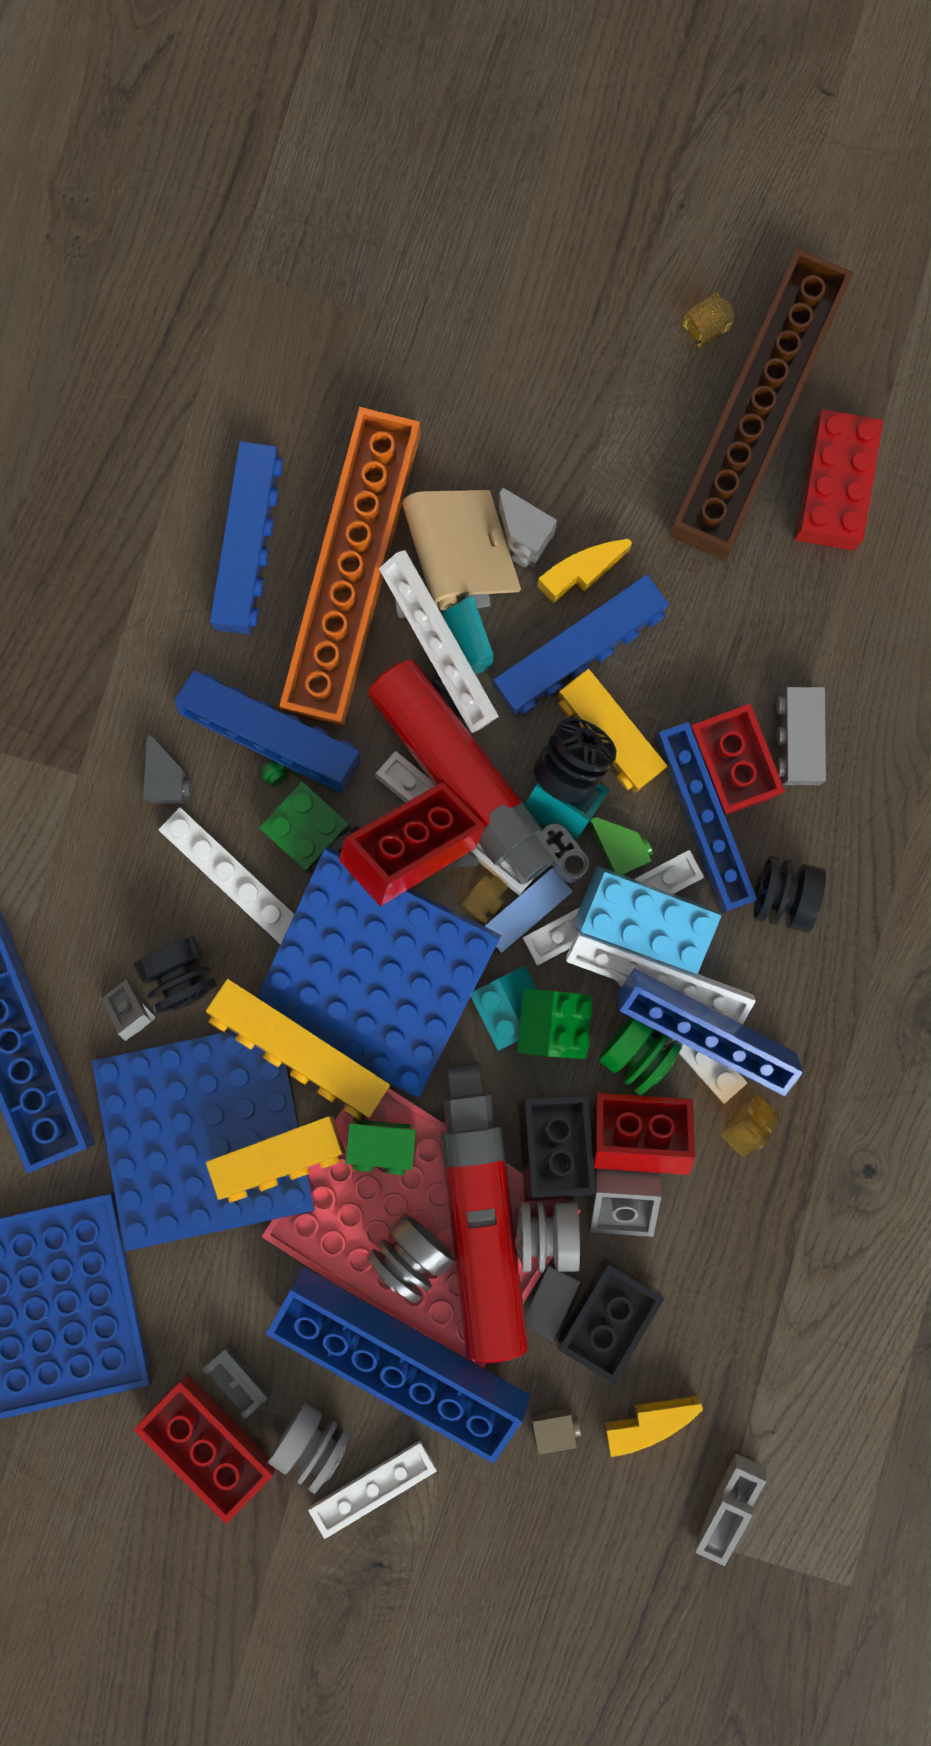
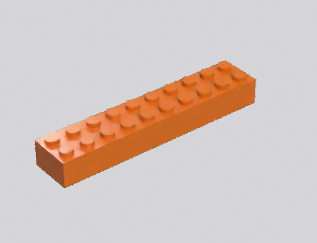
M359 407L279 706L285 714L290 713L297 717L344 728L383 581V575L379 568L389 558L402 509V501L406 494L421 437L419 421Z

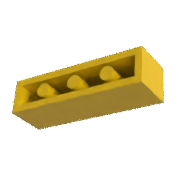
M587 669L559 691L557 698L560 701L557 704L568 718L573 716L576 719H582L596 725L613 741L617 753L616 760L612 766L619 773L616 776L617 780L627 791L631 788L634 793L638 792L667 768V764L590 669Z
M328 1116L207 1161L206 1165L218 1200L228 1197L229 1203L248 1197L246 1190L258 1186L261 1192L278 1186L277 1179L289 1175L290 1179L294 1180L310 1174L308 1167L320 1163L323 1169L340 1162L338 1156L346 1154L334 1117Z

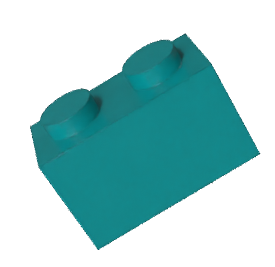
M471 596L442 612L441 615L475 674L493 668L494 655L474 597Z
M538 783L524 805L541 826L545 828L550 824L562 825L576 841L610 789L600 783L586 802L574 804L554 798Z
M525 965L473 991L471 995L498 1051L517 1042L519 1039L523 988L537 989Z

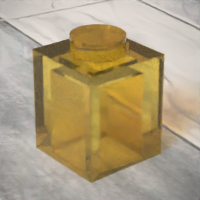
M716 292L686 311L683 326L700 349L730 329L734 319V311L731 304L726 299L723 300L719 293Z

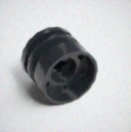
M565 719L557 725L554 734L548 740V745L541 751L534 763L533 772L540 786L554 798L566 803H583L593 795L601 779L616 760L617 750L610 737L596 725L582 719Z
M769 856L755 887L754 893L757 900L754 901V920L763 922L769 914V923L776 925L783 913H785L787 928L805 933L810 932L817 920L824 896L826 883L825 869L802 864L795 876H793V863L791 860H784L780 867L779 857Z
M195 936L162 947L133 964L141 983L157 981L159 984L158 987L147 995L148 998L154 999L163 995L165 999L153 1006L156 1014L171 1010L176 1011L204 998L209 991L218 986L215 978L203 982L199 980L211 972L210 967L194 969L192 965L204 956Z

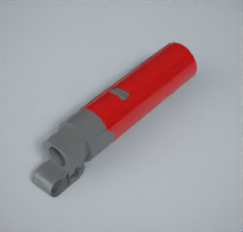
M407 659L398 662L380 674L378 679L369 687L367 696L433 784L436 786L444 782L485 825L478 844L493 864L498 865L506 861L523 885L537 877L550 865L565 882L576 883L581 881L589 866L586 854L562 825L550 824L542 829L501 773L488 760V756L414 659ZM549 836L553 839L560 838L559 848L556 844H551L550 846L547 844ZM561 849L564 854L558 859L557 857H559ZM574 859L580 863L582 870L578 873H570L565 868V862Z
M479 1063L448 1066L451 1098L443 1100L446 1131L441 1132L440 1136L466 1356L473 1362L494 1363L508 1361L523 1356L529 1348L502 1126L495 1125L491 1094L482 1093Z

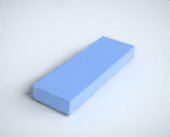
M553 868L485 925V927L502 935L496 946L501 953L573 892Z

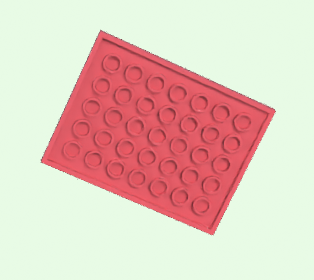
M388 1088L370 1118L367 1119L362 1116L361 1119L416 1124L417 1134L412 1170H406L405 1175L385 1173L386 1168L374 1167L372 1172L353 1170V1164H345L346 1154L338 1156L340 1162L322 1169L319 1163L308 1167L316 1210L273 1219L263 1233L262 1238L335 1285L470 1360L466 1356L455 1261L441 1277L427 1270L424 1274L429 1279L432 1287L426 1291L416 1285L422 1292L423 1297L417 1303H414L392 1290L379 1277L377 1271L367 1258V1255L373 1249L384 1254L378 1245L382 1239L395 1246L398 1244L390 1229L404 1214H408L429 1230L455 1259L440 1136L441 1132L446 1131V1123L396 1091ZM344 1105L335 1123L347 1153L349 1124L355 1118L344 1111L346 1107ZM506 1162L516 1241V1220L520 1212L521 1202H529L530 1217H536L537 1202H542L547 1217L552 1216L555 1201L567 1200L525 1201L523 1172ZM517 1254L524 1304L543 1272L538 1270L537 1257H531V1272H522V1264ZM547 1257L546 1266L548 1265L552 1257ZM473 1362L482 1368L487 1364L484 1362Z

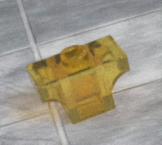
M756 1093L738 1113L727 1121L720 1136L744 1158L754 1149L758 1151L767 1144L779 1114Z

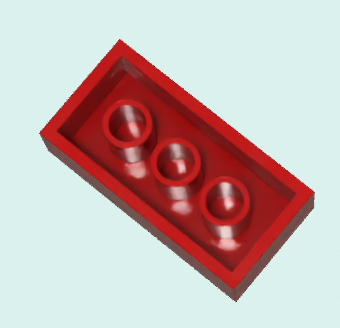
M821 410L813 425L794 540L855 551L863 542L884 420Z
M442 782L345 837L338 860L377 904L382 906L474 850L485 825Z
M187 1373L133 1429L225 1524L272 1478L276 1469L267 1463L269 1456Z

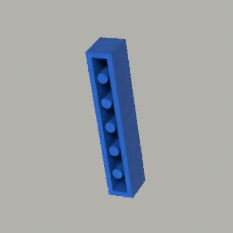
M239 442L210 624L214 630L251 635L252 627L258 626L260 610L256 608L257 596L262 597L264 591V578H261L262 566L267 567L269 560V548L265 547L267 536L272 537L274 529V518H270L272 506L277 507L279 488H275L277 477L282 476L284 459L280 458L276 446Z
M647 574L493 680V687L514 716L519 712L525 715L538 706L537 700L545 694L548 697L555 695L564 688L562 684L571 676L575 680L589 669L587 665L596 659L602 662L615 652L613 648L622 641L625 645L629 644L640 635L638 630L647 624L651 628L661 622L666 617L664 612L669 604Z
M193 670L174 700L180 715L342 795L361 764L359 751L352 743L345 740L339 742L331 738L325 730L319 727L311 728L302 724V721L293 714L286 713L284 715L276 711L271 704L264 700H258L257 702L249 698L244 691L237 687L229 688L222 685L217 678L205 673L202 675Z
M689 722L659 732L654 738L662 760L667 764L668 776L721 913L756 901L757 898Z
M635 968L617 993L620 1012L783 1096H786L803 1073L796 1052Z

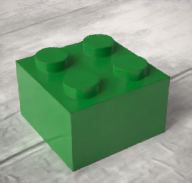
M301 782L259 829L310 874L312 867L319 860L324 849L337 837L347 833L351 826L306 784Z
M523 988L517 1053L546 1057L587 1059V1050L590 1043L589 1028L592 1015V995Z
M353 1119L349 1124L345 1164H353V1170L372 1172L374 1167L386 1168L385 1173L405 1175V1171L412 1170L414 1164L417 1125Z

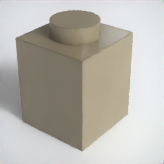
M569 1407L531 1413L538 1455L577 1448L575 1437L581 1436L578 1416L571 1417Z

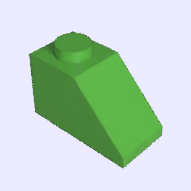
M598 817L589 821L588 824L611 871L625 875L652 862L650 856L653 855V851L646 837L641 839L638 832Z

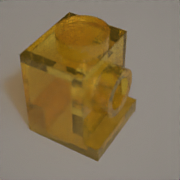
M485 875L461 903V906L486 925L490 919L485 915L488 912L494 915L502 906L505 900L501 896L508 886L495 875L491 879Z

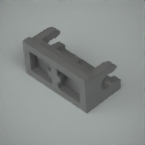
M549 1265L525 1316L526 1328L554 1342L560 1334L584 1279L569 1272H557L555 1266Z
M230 1343L202 1368L203 1372L215 1381L240 1410L244 1419L264 1403L272 1392Z

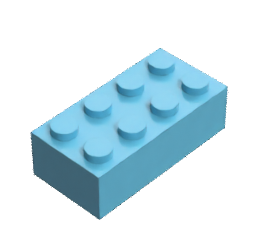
M596 866L574 925L580 932L698 974L722 915L707 906Z

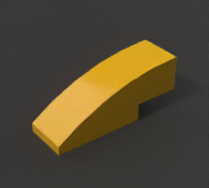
M629 539L610 541L573 554L539 577L537 587L553 604L575 584L585 593L629 553L632 542Z
M698 1396L634 1405L636 1418L604 1422L610 1457L639 1451L676 1433L703 1411L702 1403Z

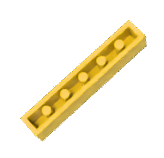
M229 979L226 980L206 1010L207 1015L211 1017L208 1021L211 1025L222 1032L229 1028L238 1034L235 1040L250 1050L255 1045L265 1052L262 1058L276 1067H279L281 1063L292 1070L289 1075L300 1083L306 1085L310 1081L318 1086L317 1094L333 1103L335 1098L346 1105L344 1111L359 1121L362 1116L367 1119L370 1118L390 1087V1084Z

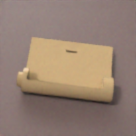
M490 490L421 491L404 498L402 501L403 509L428 592L437 608L447 610L456 605L465 595L513 593L521 590Z

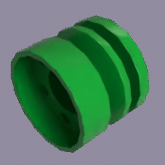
M630 1017L610 1040L597 1060L614 1074L625 1065L630 1069L626 1073L623 1082L629 1085L639 1076L640 1078L633 1090L641 1096L650 1087L661 1081L668 1073L683 1044L674 1039L664 1048L663 1046L669 1039V1036L661 1033L653 1039L650 1036L654 1031L653 1028Z

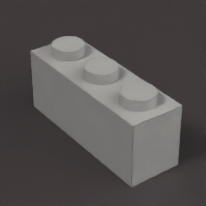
M787 687L781 693V696L777 697L776 701L777 715H781V727L777 728L776 734L777 745L781 746L782 758L777 760L778 775L782 777V785H820L826 781L825 687Z

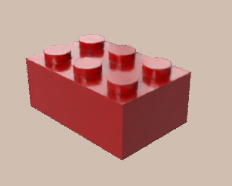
M751 703L690 726L725 816L773 799L785 792Z
M597 1093L593 1108L594 1169L689 1175L695 1160L693 1099Z

